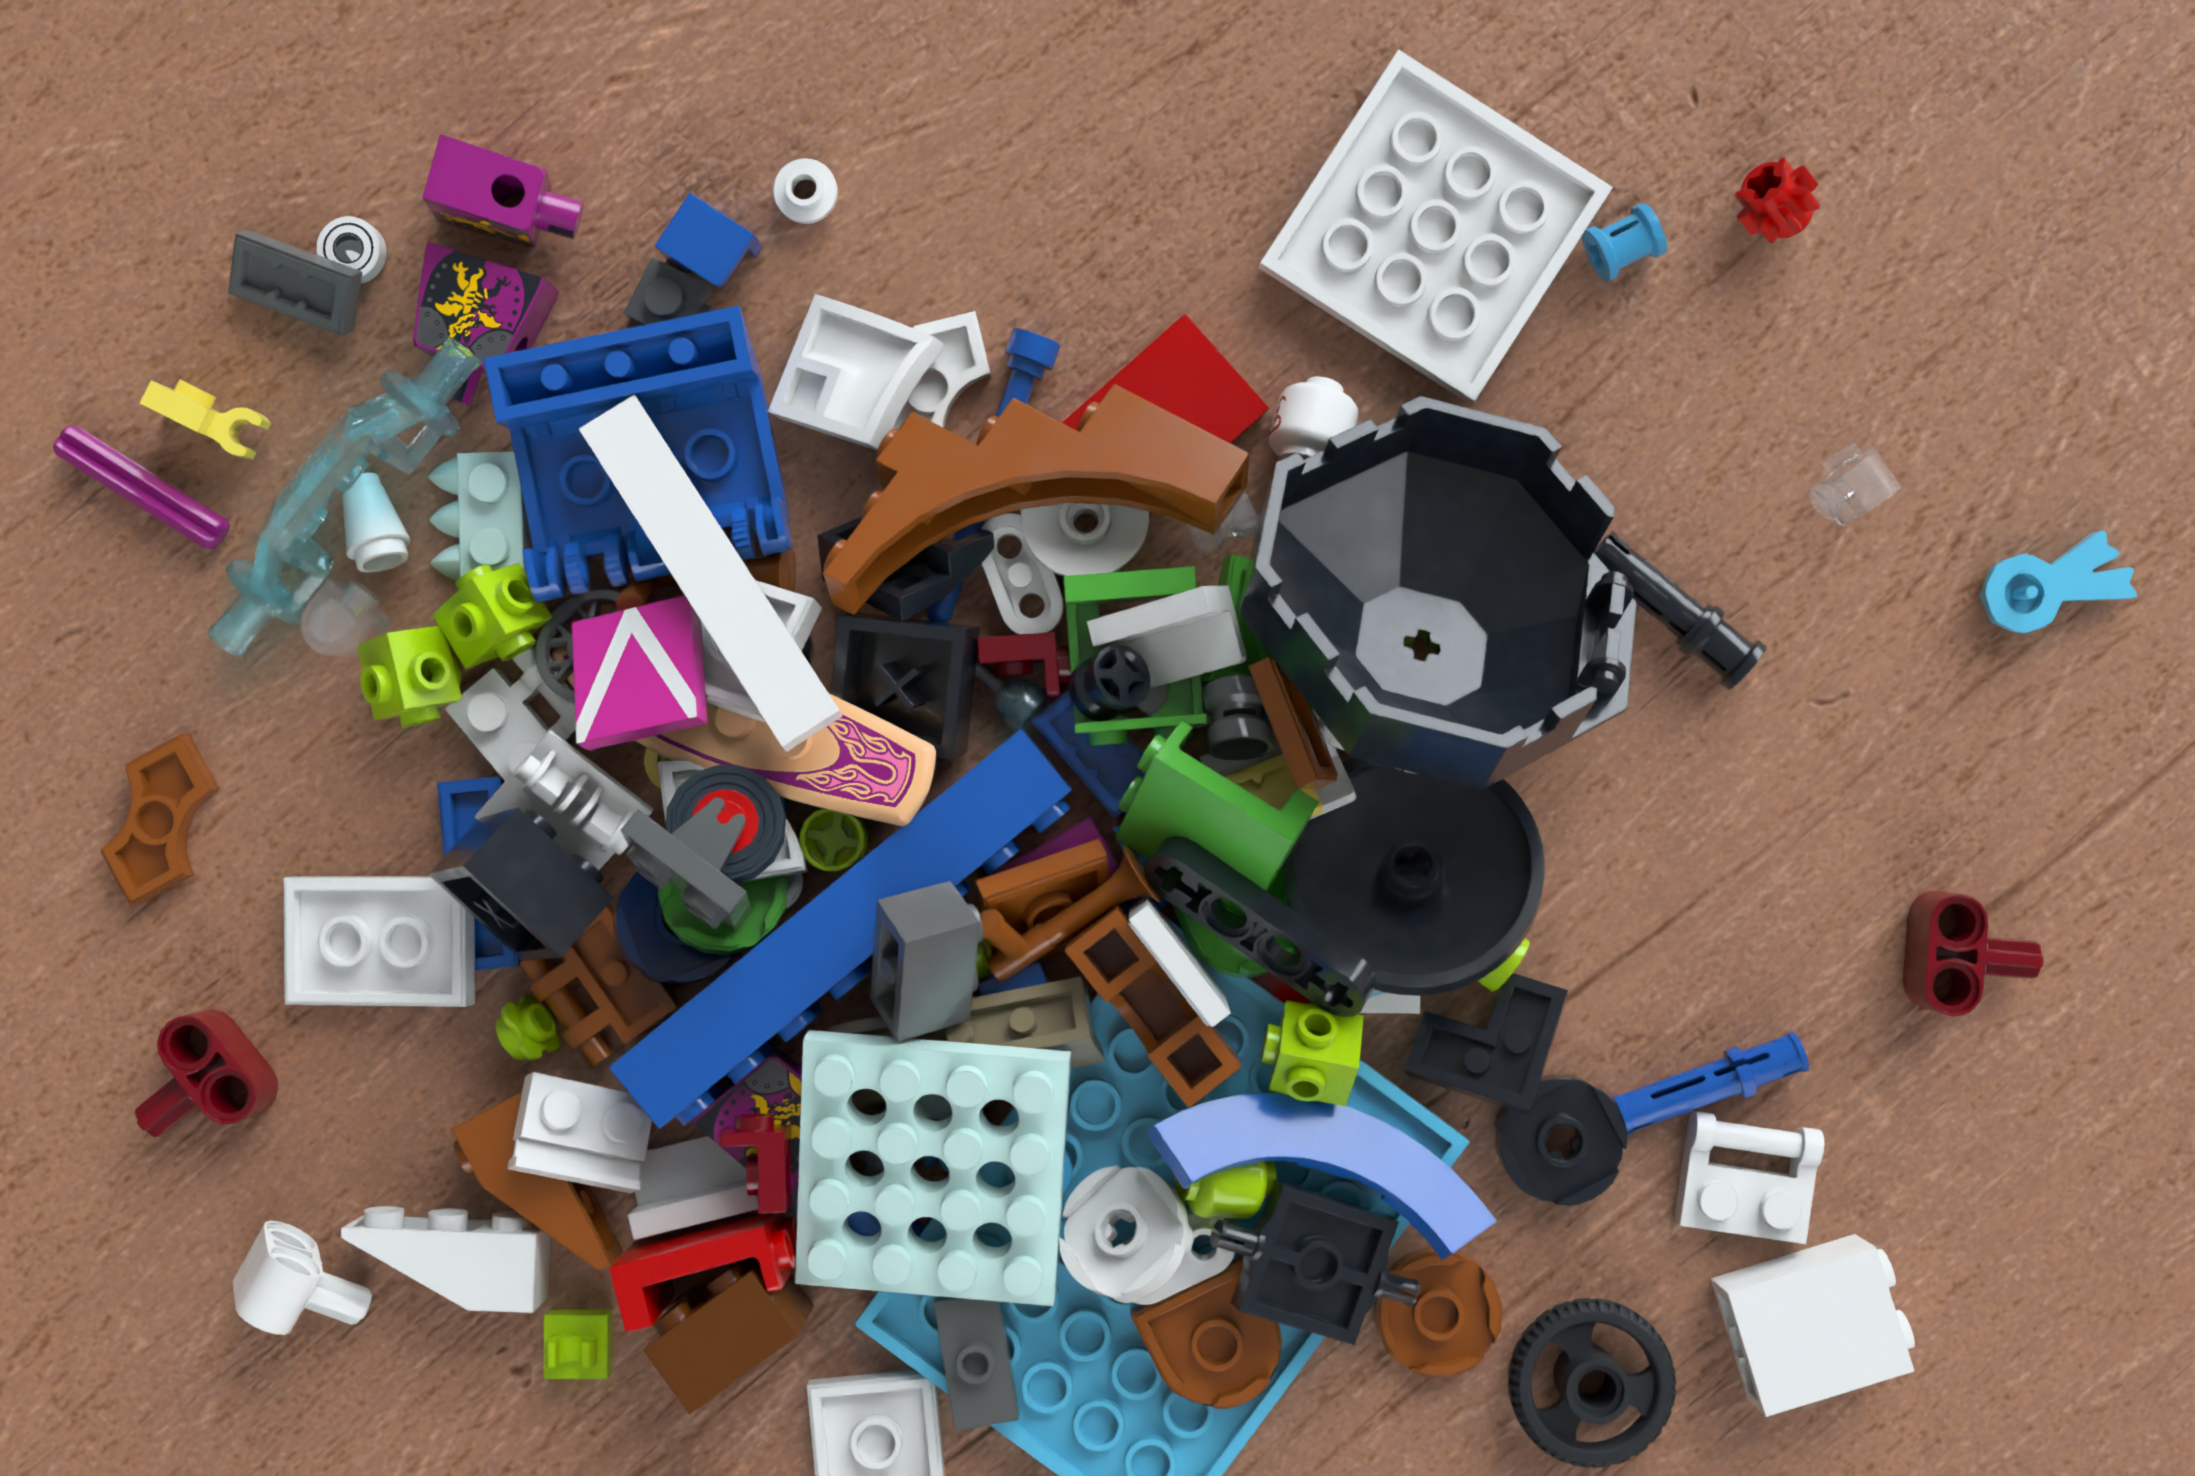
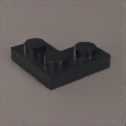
M1512 973L1500 987L1487 1030L1425 1011L1405 1069L1406 1075L1530 1116L1568 997V990Z

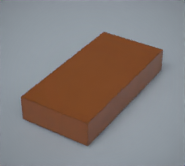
M1267 657L1248 666L1296 788L1320 789L1338 781L1337 777L1339 775L1311 706L1274 658Z

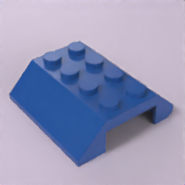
M740 306L483 358L495 420L510 431L533 549H523L522 552L530 590L536 602L565 597L566 581L573 595L588 592L590 588V558L603 555L605 556V572L613 587L629 583V561L637 582L672 575L579 430V428L634 394L722 530L732 529V544L742 560L756 557L754 533L758 535L764 556L792 550L789 506L770 413L768 412L765 388Z

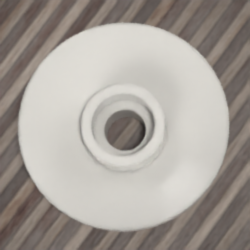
M1064 503L1021 509V525L1025 541L1032 554L1042 565L1061 576L1111 573L1125 567L1140 551L1148 532L1149 512L1121 505ZM1083 514H1090L1098 520V525L1093 531L1083 533L1074 527L1075 520Z

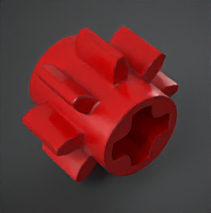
M1780 158L1778 162L1761 164L1745 177L1741 190L1735 193V197L1744 207L1736 217L1750 235L1761 231L1769 243H1774L1777 238L1795 236L1802 232L1809 224L1813 211L1820 208L1819 202L1811 193L1818 186V183L1804 165L1794 170L1785 158Z

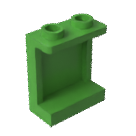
M1181 721L1167 740L1157 734L1137 765L1139 770L1146 773L1144 779L1136 776L1118 805V809L1126 813V816L1115 838L1150 859L1161 842L1167 837H1186L1198 843L1267 891L1319 801L1296 788L1285 806L1279 811L1183 752L1182 749L1193 729L1187 723ZM1201 886V888H1203L1204 890H1209V888H1207L1206 886ZM1220 898L1223 906L1239 916H1246L1244 910L1237 903L1226 898Z

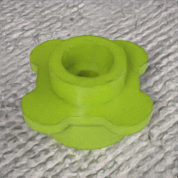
M525 995L519 999L518 1005L509 1002L501 1008V1016L496 1021V1033L503 1048L513 1058L521 1061L527 1059L536 1061L542 1057L543 1050L553 1052L559 1048L560 1041L556 1033L555 1021L551 1013L543 1005L539 1004L534 997Z

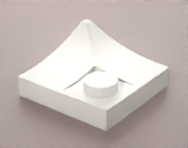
M815 294L768 412L781 420L878 450L885 435L892 430L913 389L933 361L939 356L944 344L937 338L904 324Z

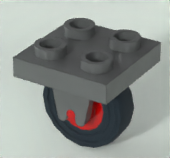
M717 765L696 772L677 788L667 807L665 829L637 809L620 831L630 847L625 855L633 862L632 867L661 890L669 882L682 890L679 896L686 902L684 907L710 928L716 930L720 923L723 922L736 932L752 912L747 891L737 885V883L756 878L775 861L785 839L786 815L779 794L763 776L741 766Z

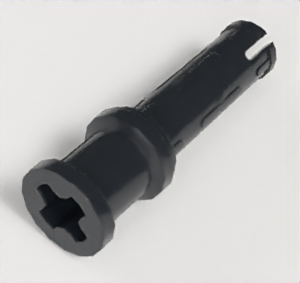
M1611 531L1596 547L1594 554L1610 572H1620L1627 577V582L1633 587V599L1637 602L1636 604L1651 616H1654L1678 637L1676 644L1679 645V650L1683 654L1689 655L1694 653L1722 676L1720 684L1727 690L1736 686L1764 654L1767 648L1765 644L1760 640L1753 643L1723 619L1724 611L1718 606L1713 607L1711 604L1704 607L1647 559L1629 547L1614 531Z

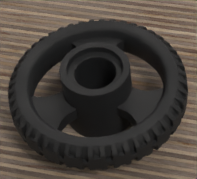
M1599 1298L1574 1299L1570 1302L1566 1301L1553 1306L1551 1310H1546L1535 1318L1536 1320L1533 1323L1531 1322L1521 1334L1520 1340L1518 1339L1512 1352L1513 1356L1510 1359L1508 1369V1392L1511 1405L1519 1424L1528 1437L1553 1458L1584 1468L1609 1467L1611 1464L1617 1465L1630 1460L1632 1456L1636 1457L1648 1448L1647 1445L1653 1443L1661 1434L1663 1426H1666L1672 1413L1671 1408L1674 1406L1676 1395V1376L1673 1361L1665 1342L1655 1328L1632 1309L1617 1302ZM1595 1324L1611 1325L1633 1337L1644 1351L1649 1366L1637 1373H1625L1606 1350L1592 1344V1332ZM1552 1341L1564 1349L1557 1358L1553 1371L1554 1383L1561 1396L1548 1407L1536 1408L1532 1393V1374L1539 1354L1546 1344ZM1593 1370L1605 1372L1604 1384L1597 1392L1590 1395L1578 1393V1384L1586 1373ZM1628 1404L1636 1407L1641 1413L1639 1418L1627 1430L1615 1437L1597 1442L1576 1440V1431L1582 1419L1594 1424L1608 1423L1618 1418L1625 1411Z

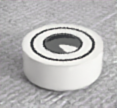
M345 216L331 221L323 228L317 240V255L362 271L361 284L375 278L384 267L387 257L385 241L373 226L360 218Z

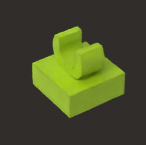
M549 1309L544 1314V1379H608L613 1373V1309Z

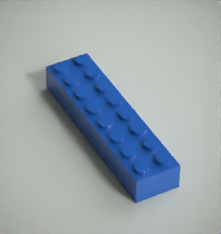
M1020 729L916 814L908 825L899 828L609 1067L610 1070L659 1129L675 1116L685 1126L725 1092L718 1083L722 1077L727 1074L731 1081L736 1084L775 1051L767 1042L773 1035L778 1033L787 1042L824 1011L816 1001L818 998L829 991L837 1001L872 971V967L866 959L873 954L877 900L947 881L952 882L962 897L965 896L972 888L964 878L980 865L990 875L1021 849L1014 837L1026 827L1032 824L1041 833L1071 808L1063 797L1073 790L1072 787L1026 731Z

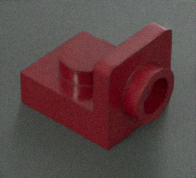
M1055 632L978 638L979 662L982 666L994 665L995 677L1033 674L1032 662H1044L1048 699L1061 697L1060 684H1069L1071 675L1069 645L1057 646Z
M769 1113L735 1115V1126H725L718 1132V1146H757L758 1155H748L747 1194L748 1196L758 1195V1213H785L792 1204L791 1124L775 1125L774 1114Z

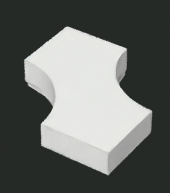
M975 311L914 326V329L937 338L944 346L939 356L933 361L913 389L892 429L899 430L912 411L944 428L948 413L961 393L972 384L991 377Z

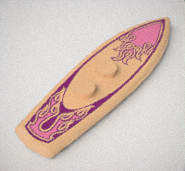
M567 647L556 648L551 655L556 662L570 658ZM574 671L567 678L573 688ZM832 694L829 695L843 716L787 752L783 749L767 723L706 703L707 724L634 740L669 760L691 761L693 764L701 765L704 769L717 765L744 767L763 776L779 794V797L897 826L908 825L919 811L930 790L936 762V750L932 744Z

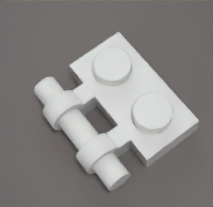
M534 645L524 653L512 658L524 673L517 682L512 684L500 669L493 668L462 694V700L452 703L445 708L504 781L507 780L550 730L567 743L576 737L575 704L562 699L545 684L537 668L536 647ZM550 655V662H556ZM552 671L554 677L559 671ZM565 682L561 684L562 686L569 688ZM539 693L544 696L560 716L557 723L551 728L546 725L528 703ZM599 748L593 749V750H589V751H590V753H593L594 751L598 750Z

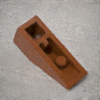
M522 1091L452 1128L457 1139L453 1144L454 1152L464 1171L471 1176L475 1174L481 1187L589 1265L600 1271L610 1266L624 1252L589 1185L507 1169L515 1145L513 1136Z

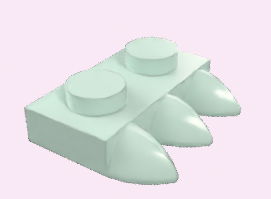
M514 452L457 453V458L450 459L435 468L428 476L429 479L442 490L458 495V501L443 506L429 520L443 533L459 538V544L444 549L431 561V565L444 576L454 580H458L467 572L489 564L491 569L495 571L519 563L527 575L522 550L529 548V524Z

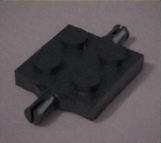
M1277 1179L1274 1180L1262 1216L1252 1230L1219 1219L1213 1226L1219 1233L1211 1232L1210 1243L1212 1247H1219L1244 1255L1243 1269L1230 1302L1238 1311L1355 1345L1365 1315L1376 1303L1378 1297L1381 1296L1401 1302L1411 1307L1417 1301V1298L1411 1293L1419 1295L1420 1284L1417 1279L1388 1272V1251L1399 1223L1388 1214Z

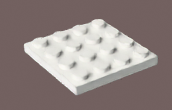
M1398 49L1260 262L1259 269L1471 405L1477 399L1613 187Z

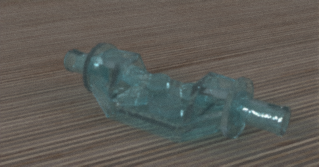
M448 336L443 341L441 348L414 380L391 370L385 371L380 377V382L388 393L350 406L271 503L258 538L255 562L236 558L227 566L226 573L228 578L241 593L220 620L208 631L210 638L219 647L232 655L242 657L246 653L247 647L272 617L297 625L306 619L309 611L305 602L330 574L333 558L310 538L328 514L325 507L333 496L331 492L336 487L345 494L353 486L368 465L365 458L369 453L402 472L411 475L442 434L449 437L456 436L461 426L446 404L474 369L481 365V361L468 348ZM420 421L426 424L409 446L405 445L396 436V434ZM284 561L306 571L293 589L280 579Z

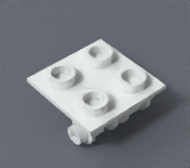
M550 730L478 811L475 818L479 820L482 817L519 807L523 812L527 809L532 810L543 817L554 828L557 836L553 841L570 857L579 855L589 861L599 871L614 853L620 855L628 847L620 830L636 810L639 809L649 816L653 808Z

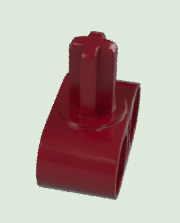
M1929 891L1917 897L1910 906L1907 919L1903 986L1909 1000L1918 1007L1952 1017L1962 1016L1974 1010L1980 1002L1984 989L1985 975L2025 979L2038 977L2040 969L2044 964V956H2042L2040 944L2030 940L1988 937L1987 913L1982 904L1973 897L1945 891ZM1951 905L1956 912L1957 923L1951 934L1944 937L1938 927V918L1942 910ZM1947 969L1952 978V986L1946 997L1937 1000L1933 992L1934 979L1939 972Z
M215 1009L202 1010L177 1017L169 1021L160 1031L157 1040L158 1054L174 1078L141 1103L134 1113L138 1120V1126L153 1137L163 1136L198 1107L213 1122L223 1125L235 1124L259 1114L271 1106L277 1096L278 1079L271 1066L231 1017L225 1012ZM194 1026L201 1029L207 1037L208 1047L204 1056L196 1053L190 1044V1033ZM233 1076L241 1079L248 1089V1099L245 1106L234 1101L230 1094L229 1084Z

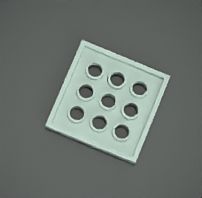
M808 1030L803 1039L795 1284L1054 1306L1057 1290L1071 1051L913 1038L897 1042L895 1037ZM860 1089L875 1090L884 1098L887 1109L878 1115L863 1114L854 1106L852 1094ZM928 1094L940 1095L950 1103L953 1114L941 1121L927 1119L920 1113L917 1107V1100ZM992 1100H1005L1016 1108L1019 1118L1011 1125L997 1126L985 1118L982 1107ZM861 1150L873 1152L881 1159L884 1170L875 1176L861 1175L851 1166L849 1156ZM924 1156H934L941 1159L947 1165L950 1174L941 1181H927L916 1172L914 1162ZM988 1162H1002L1011 1168L1015 1175V1180L1004 1187L991 1186L982 1179L979 1173L980 1167ZM854 1212H868L878 1219L881 1231L873 1236L859 1235L850 1228L847 1217ZM921 1217H931L942 1223L947 1235L938 1241H925L914 1233L911 1223ZM985 1223H998L1009 1231L1012 1239L1004 1246L991 1247L984 1244L978 1238L976 1229Z

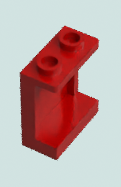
M753 1210L635 1241L609 1268L626 1333L650 1327L655 1323L676 1296L672 1279L754 1257L759 1261L767 1292L771 1293L781 1290L796 1266V1218L794 1216L786 1218L785 1213H758V1210Z

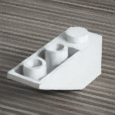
M378 1206L365 1209L364 1215L341 1228L342 1239L468 1311L533 1313L548 1299L551 1236L516 1211L496 1212L492 1214V1220L468 1219L467 1210L446 1208L431 1210L428 1212V1218L404 1217V1208Z

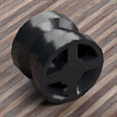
M1121 644L1109 645L1074 668L1069 679V692L1071 700L1078 711L1088 719L1098 722L1109 721L1126 709L1136 706L1146 698L1150 690L1151 677L1147 664L1141 655L1131 647ZM1102 682L1106 685V687L1112 688L1114 693L1111 694L1110 692H1108L1102 684Z

